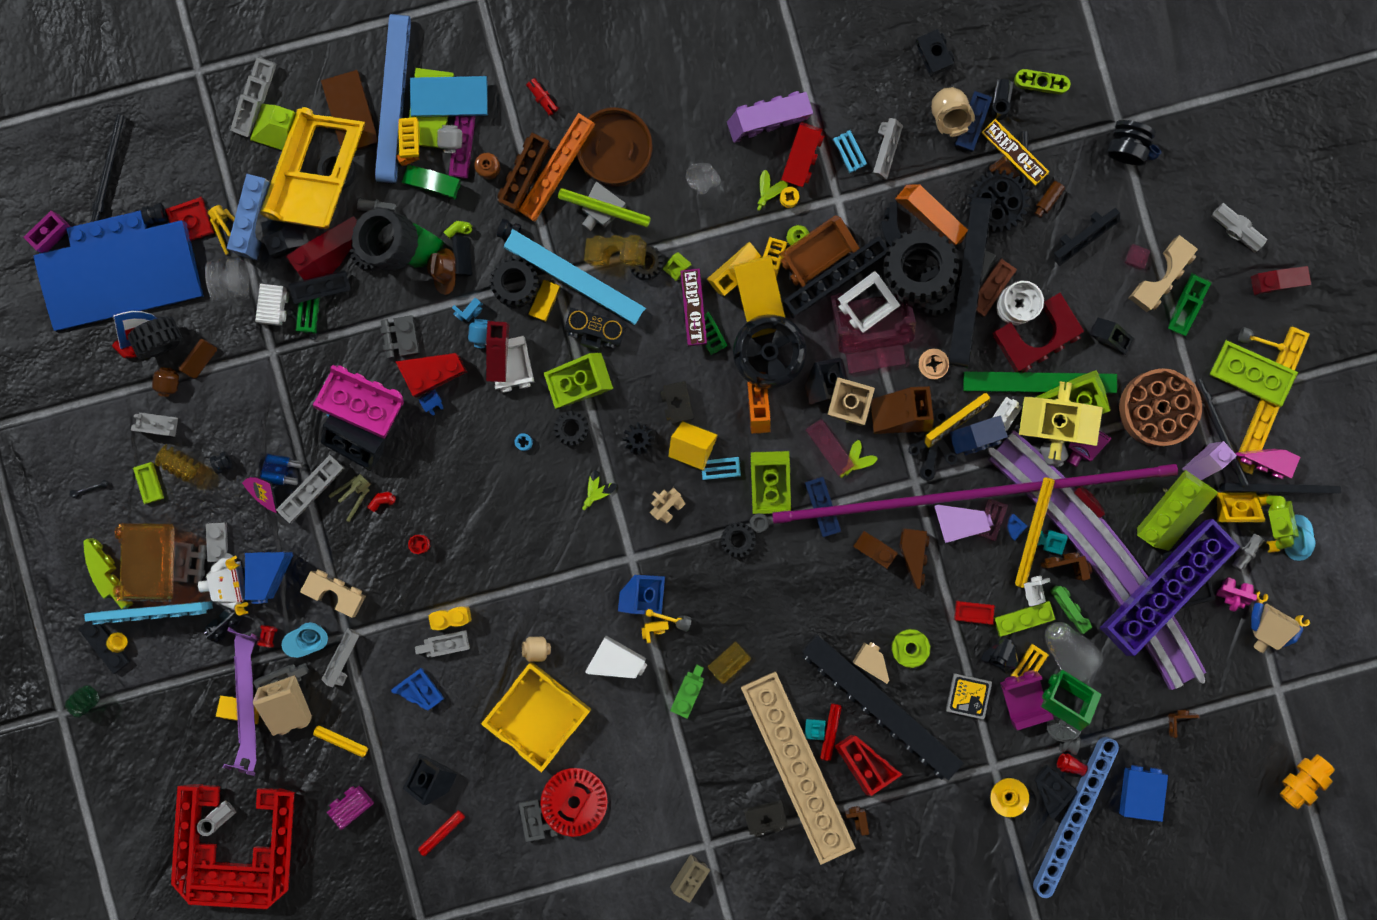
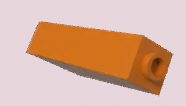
M920 184L906 185L895 198L899 204L932 231L940 232L939 236L941 238L945 235L949 239V244L957 245L965 239L968 229Z

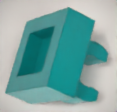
M806 719L804 734L806 739L824 740L826 721Z

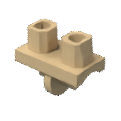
M674 488L668 493L663 490L659 495L654 491L653 495L656 498L651 503L654 508L650 513L657 520L660 519L667 524L673 517L667 510L672 505L677 510H680L685 505V502L680 497L681 494Z

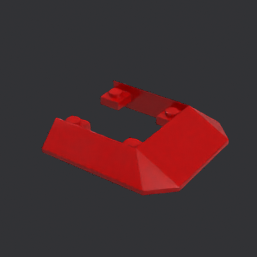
M203 784L177 786L171 885L189 905L268 909L289 890L295 792L282 788L257 789L256 809L273 810L271 847L255 846L253 848L252 864L216 862L217 844L200 843L197 825L201 821L202 806H219L220 786Z

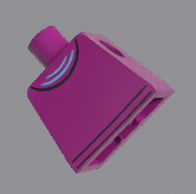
M1099 430L1097 446L1066 442V449L1072 452L1067 462L1077 467L1081 459L1086 462L1092 461L1111 440V437Z

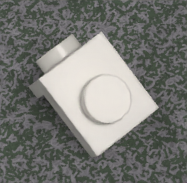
M1042 576L1032 577L1030 582L1024 583L1029 606L1046 602L1042 584L1050 582V578L1043 579Z

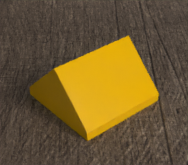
M682 421L671 436L668 457L704 471L718 435Z
M1218 492L1217 522H1265L1256 492Z

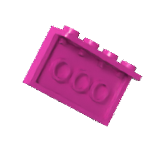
M332 365L330 374L313 403V408L385 439L403 405V396L395 389L389 390L384 388L379 382L366 380L361 374H352L342 366Z

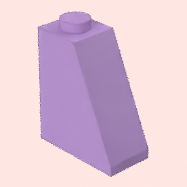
M1224 441L1210 443L1182 470H1187L1198 479L1203 480L1222 470L1237 455Z
M935 505L945 543L989 531L990 526L993 525L990 514L986 515L985 511Z

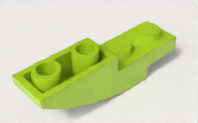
M84 540L87 568L93 583L103 599L112 597L121 609L130 607L134 604L131 600L132 596L127 590L121 588L119 579L114 574L111 575V572L117 569L113 565L115 563L114 560L103 552V546L98 540Z

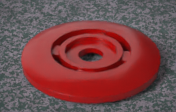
M568 768L553 775L546 783L540 800L541 812L546 823L557 833L571 837L585 835L594 830L603 820L608 803L607 793L601 780L592 772L581 768ZM574 784H583L588 788L590 793L587 794L585 790H583L580 787L574 786ZM572 796H576L580 800L576 808H571L568 804ZM561 811L567 817L573 818L574 821L563 819L558 812Z

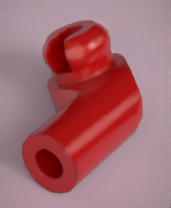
M118 340L112 344V347L123 358L137 357L132 346L120 349Z
M390 492L378 493L367 507L375 512L381 504H394L396 498Z

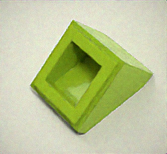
M677 252L663 267V270L674 280L678 281L681 277V271L687 270L691 263Z

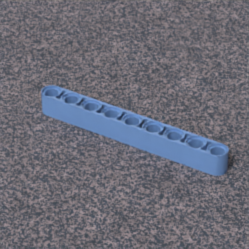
M390 14L375 171L376 182H397L399 164L396 156L399 155L398 123L399 119L403 118L411 19L408 15Z
M1102 737L1098 740L1087 764V772L1079 781L1076 788L1077 793L1069 803L1034 880L1033 888L1042 898H1049L1053 895L1118 753V743L1109 737ZM1107 742L1112 744L1109 751L1104 750V745ZM1103 759V766L1097 769L1096 762ZM1091 777L1096 779L1093 786L1088 785V780ZM1087 795V796H1088L1087 802L1084 803V804H1081V803H1080V798H1081V796ZM1079 812V819L1072 821V815ZM1067 830H1071V837L1064 839V833ZM1063 848V854L1056 856L1057 849ZM1053 865L1056 866L1055 872L1048 874V868ZM1044 883H1047L1048 888L1045 891L1041 892L1039 889L1040 886Z

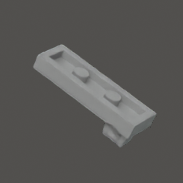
M889 118L888 122H881L878 133L884 136L873 171L880 179L886 180L903 125L893 118Z
M347 628L322 677V681L332 688L335 684L343 686L347 678L342 669L359 637L350 628Z

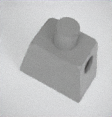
M598 182L594 184L588 197L626 208L625 202ZM586 207L582 208V211L587 215L582 225L589 231L597 223L605 228L616 218Z

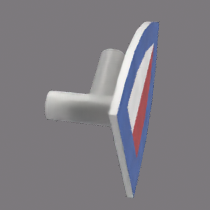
M129 311L113 315L120 349L131 346L127 336L134 328L157 317L142 311Z

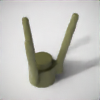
M361 474L357 477L354 476L349 482L329 494V498H332L351 485L352 488L338 500L341 503L354 491L358 494L362 492L346 519L347 522L351 520L364 497L370 491L368 487L371 484Z

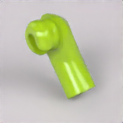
M455 221L444 233L450 239L456 233L470 234L472 226L468 222Z

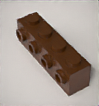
M531 133L530 137L526 138L523 144L524 149L521 154H518L514 162L515 167L513 171H510L507 175L505 187L501 188L498 193V203L501 206L515 213L518 212L551 147L549 140L534 133Z

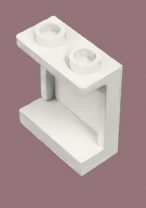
M524 336L511 338L508 341L506 382H495V389L500 390L501 393L512 391L511 387L519 386V389L531 387L530 383H535Z

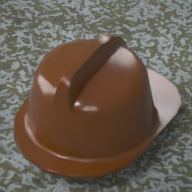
M447 248L441 249L438 253H432L427 261V272L433 278L437 291L444 295L450 294L453 291L456 280L455 256Z

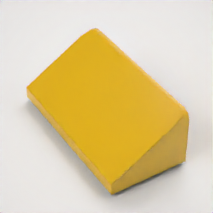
M543 280L528 315L546 322L561 286Z

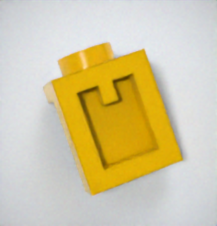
M668 620L645 623V628H642V638L646 639L647 643H651L650 632L654 631V634L665 633V630L669 629Z

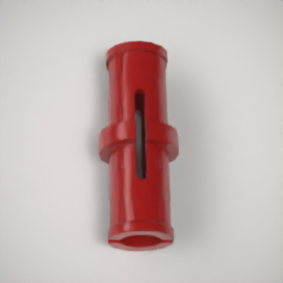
M533 78L531 81L535 87L530 82L526 84V87L536 97V102L542 105L548 116L553 115L554 113L549 107L554 112L559 108L550 99L549 93L543 90L537 79Z

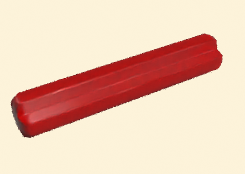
M831 704L820 756L822 760L830 761L832 757L842 708L839 704Z
M458 810L418 848L419 853L422 856H426L464 820V814Z

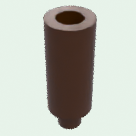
M1054 181L1036 205L1038 209L1034 214L1039 218L1044 213L1047 214L1063 193L1065 187L1061 183Z

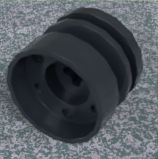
M1117 121L1115 125L1116 130L1113 131V137L1116 139L1110 141L1107 155L1125 164L1145 165L1150 153L1147 147L1153 143L1152 139L1155 137V130L1146 124L1136 121Z

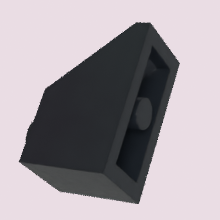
M1097 318L1090 332V335L1098 342L1125 355L1134 339L1116 322Z

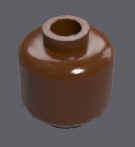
M159 368L153 375V390L163 397H169L170 394L176 393L179 375L172 368Z

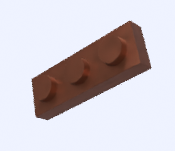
M1003 259L999 260L980 288L977 313L982 317H985L1017 270Z

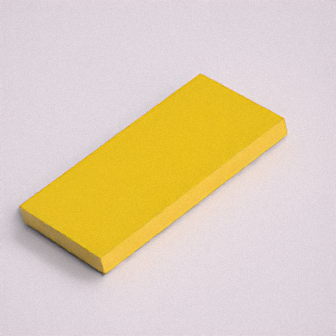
M771 256L733 265L746 322L767 314L785 317ZM776 329L760 330L752 338L773 333Z

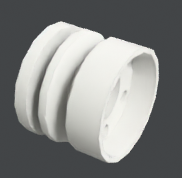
M1030 281L1013 283L1005 288L996 300V309L1000 318L1008 324L1012 322L1013 325H1021L1034 319L1040 314L1044 305L1042 291ZM1016 301L1019 302L1018 308L1015 307Z

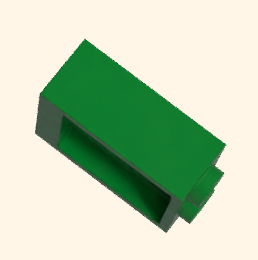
M1064 670L1053 674L1048 681V684H1050L1049 688L1042 695L1044 700L1041 707L1077 730L1082 731L1090 724L1101 693ZM1058 686L1084 701L1079 714L1054 699Z

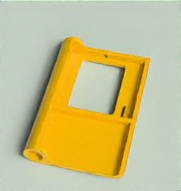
M306 107L297 109L260 214L271 220L324 229L329 228L365 122L314 115L313 111ZM319 126L347 130L330 176L300 172L315 128Z

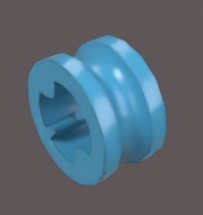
M521 433L515 438V446L521 451H527L533 445V440L528 434ZM522 437H526V440L529 441L525 447H522V444L519 443L520 439L523 440Z

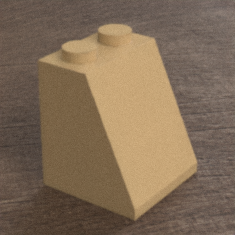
M295 675L259 687L253 699L256 710L273 736L277 734L284 735L294 728L302 729L310 723L312 715Z

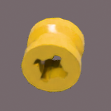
M784 188L780 194L781 205L785 208H793L797 205L799 192L796 188Z

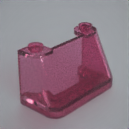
M843 293L831 296L837 343L841 353H853L902 345L914 340L916 321L912 306L908 305L906 300L904 302L898 300V295L893 296L900 306L864 333L859 328L855 330L849 322L852 319L850 315H844L838 307L841 305L838 298ZM884 296L849 301L847 304L861 321L887 301Z

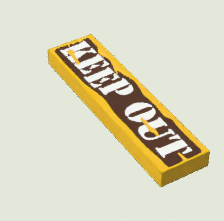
M996 119L981 132L1034 186L1049 174V171Z
M984 393L928 433L925 438V444L928 448L987 407L990 396Z

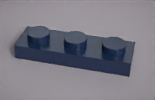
M974 91L969 105L975 114V121L968 126L969 130L957 137L956 147L970 152L974 151L993 97Z
M824 477L805 482L813 508L833 506ZM836 516L816 518L822 537L841 532Z

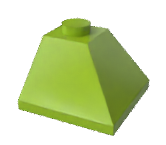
M262 104L250 140L283 150L296 113L277 105Z

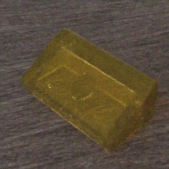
M734 642L708 668L724 684L751 658L737 642Z

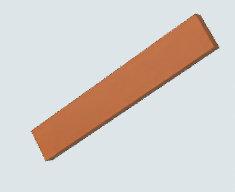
M580 113L577 114L519 208V212L532 221L537 220L594 128V122Z

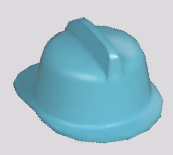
M1295 515L1299 537L1294 538V544L1291 547L1284 549L1288 557L1301 561L1311 556L1316 541L1311 522L1302 515Z
M311 622L305 623L283 638L282 650L290 657H303L324 648L327 644L328 636L321 625L319 626Z

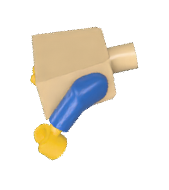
M1260 591L1256 592L1257 599L1255 602L1257 603H1254L1251 614V628L1253 629L1254 636L1258 639L1254 648L1264 653L1268 646L1279 650L1282 647L1296 643L1304 630L1303 627L1310 624L1309 619L1304 620L1302 623L1301 620L1304 615H1298L1294 620L1267 603L1263 605V602L1268 600V595L1264 594L1263 600L1259 598Z

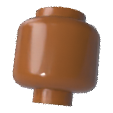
M483 153L475 160V170L481 178L486 180L493 179L500 172V163L495 155Z

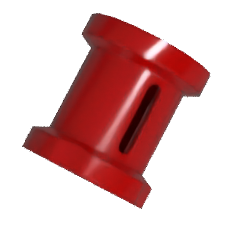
M261 625L260 639L256 644L274 648L273 639L278 628Z

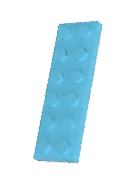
M212 601L100 611L84 615L85 621H92V625L109 623L111 620L112 623L130 621V617L131 621L149 619V615L150 619L169 617L168 614H170V617L188 615L187 612H189V615H200L207 613L208 609H213Z

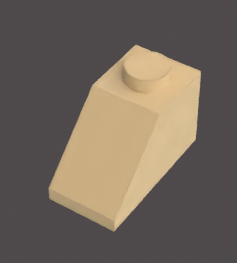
M872 642L869 645L864 643L853 663L888 684L889 677L883 654L879 652L880 647Z

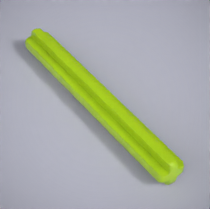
M563 188L559 191L558 198L644 227H648L651 218L649 216Z

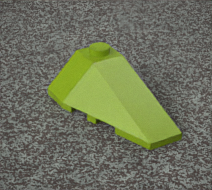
M1097 370L1068 381L1072 383L1069 399L1071 402L1103 407L1102 414L1110 411L1105 388ZM1059 386L1035 398L1058 399Z

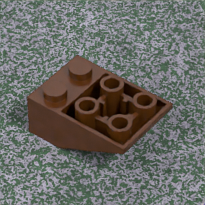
M930 386L909 387L872 399L871 412L874 434L932 431L934 417Z

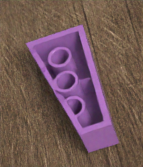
M799 91L790 93L788 97L782 98V96H777L769 102L762 100L754 103V106H740L736 108L734 114L729 118L727 125L733 143L740 141L742 136L755 137L763 132L764 129L770 132L779 128L782 123L785 127L807 120L813 114L807 92L799 93Z

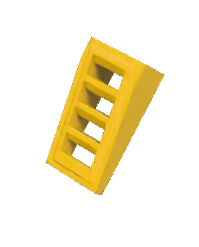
M416 117L401 118L398 123L400 158L419 157L420 126ZM414 147V149H404V148Z
M769 237L763 257L771 256L768 253L779 256V258L771 256L772 262L777 263L773 265L777 279L781 266L780 260L782 259L779 253L786 249L788 242ZM771 245H772V246H775V247H778V248H782V249H781V251H779V250H776V249H773V248H770V247H771Z

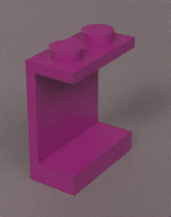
M1027 671L1023 673V676H1011L1006 678L1005 681L1000 682L1010 719L1016 730L1054 719L1052 713L1041 707L1044 700L1042 699L1044 692L1040 682L1042 676L1037 671Z

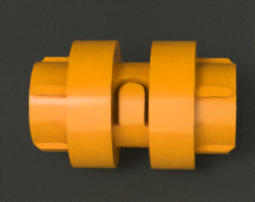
M1318 754L1311 761L1304 758L1296 766L1300 772L1296 776L1290 773L1282 781L1285 788L1279 793L1280 796L1297 810L1303 804L1311 806L1318 798L1315 791L1318 788L1325 791L1333 783L1329 776L1335 769Z

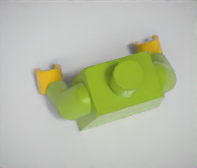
M1268 493L1258 495L1260 506L1271 505L1268 513L1273 536L1277 539L1266 542L1270 547L1268 553L1279 552L1281 549L1291 547L1294 544V538L1299 537L1292 501H1285V498L1282 496L1269 495Z

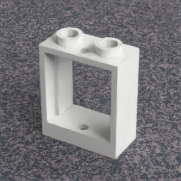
M875 271L838 298L841 303L838 307L844 315H850L852 319L849 322L855 330L859 328L862 333L900 306ZM872 284H875L887 302L860 321L847 303Z

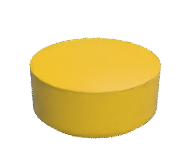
M120 632L112 633L106 641L108 649L115 653L123 651L128 644L126 636Z

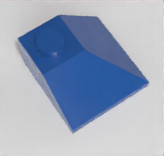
M634 575L620 591L618 612L646 614V610L651 609L653 612L662 615L665 577Z

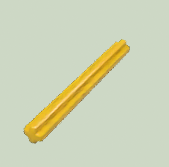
M1044 477L1015 581L1016 586L1025 588L1024 583L1028 581L1055 483L1052 478Z

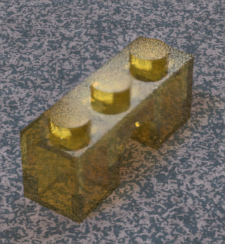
M612 235L611 238L603 236L586 238L584 261L591 266H609L611 255L616 251H620V261L625 265H645L647 243L638 235H629L626 238L618 235Z

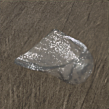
M1055 622L1048 626L1045 631L1046 645L1060 670H1064L1080 681L1090 678L1098 670L1102 662V654L1098 648L1066 623Z

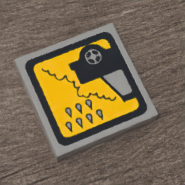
M953 673L946 711L984 719L992 681Z

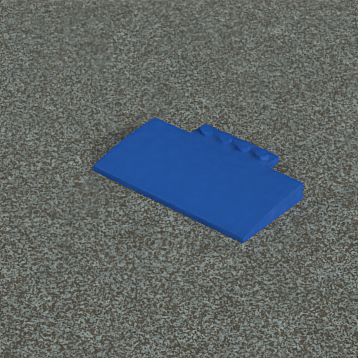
M136 211L66 228L70 247L33 255L54 331L114 318L113 315L124 312L144 311L203 297L193 248L189 238L187 223L183 220L147 228L142 212Z

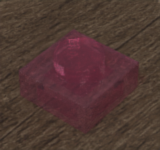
M1132 244L1125 263L1144 269L1151 250Z

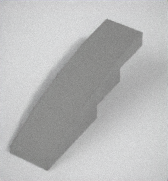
M256 57L252 74L248 76L244 93L240 94L230 131L246 137L250 136L261 105L264 103L270 87L276 63Z

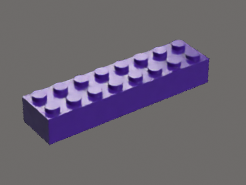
M1214 519L1204 520L1109 617L1100 629L1126 656H1135L1240 546Z

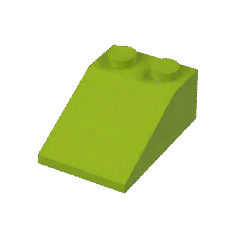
M589 353L544 372L555 409L613 389L602 353Z
M789 451L751 452L753 514L791 511Z

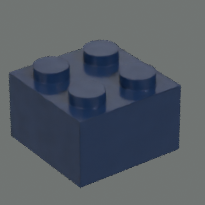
M1001 415L949 432L956 454L964 452V455L1001 444V439L1008 437Z

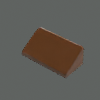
M200 339L179 367V370L192 378H197L215 354L217 348L207 340Z

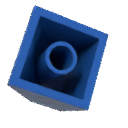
M293 552L245 553V600H251V604L267 603L268 599L274 598L293 557Z

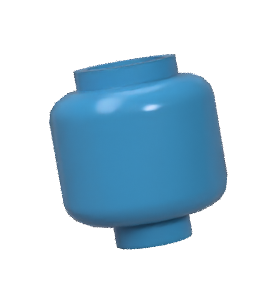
M475 319L474 322L470 323L468 340L474 343V347H486L487 321L489 320Z

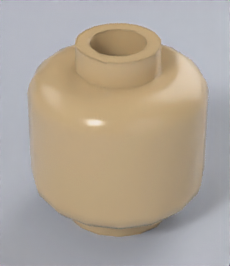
M528 637L525 642H522V656L528 662L545 661L547 655L551 653V645L547 643L544 637Z

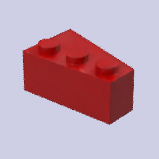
M804 122L800 123L781 180L803 187L804 183H809L812 173L808 171L810 165H815L818 154H815L817 146L821 147L824 138L821 135L822 128Z
M457 353L396 361L412 396L416 398L467 373Z
M849 735L835 745L865 795H874L903 775L855 735Z

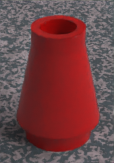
M1069 753L1061 754L1057 761V768L1062 772L1084 776L1087 772V765L1081 763Z

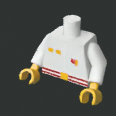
M237 556L222 558L211 567V571L206 576L207 580L198 582L199 592H210L212 601H217L219 604L235 610L239 616L247 614L248 611L244 607L248 606V603H241L245 600V581L241 561H234L237 559Z

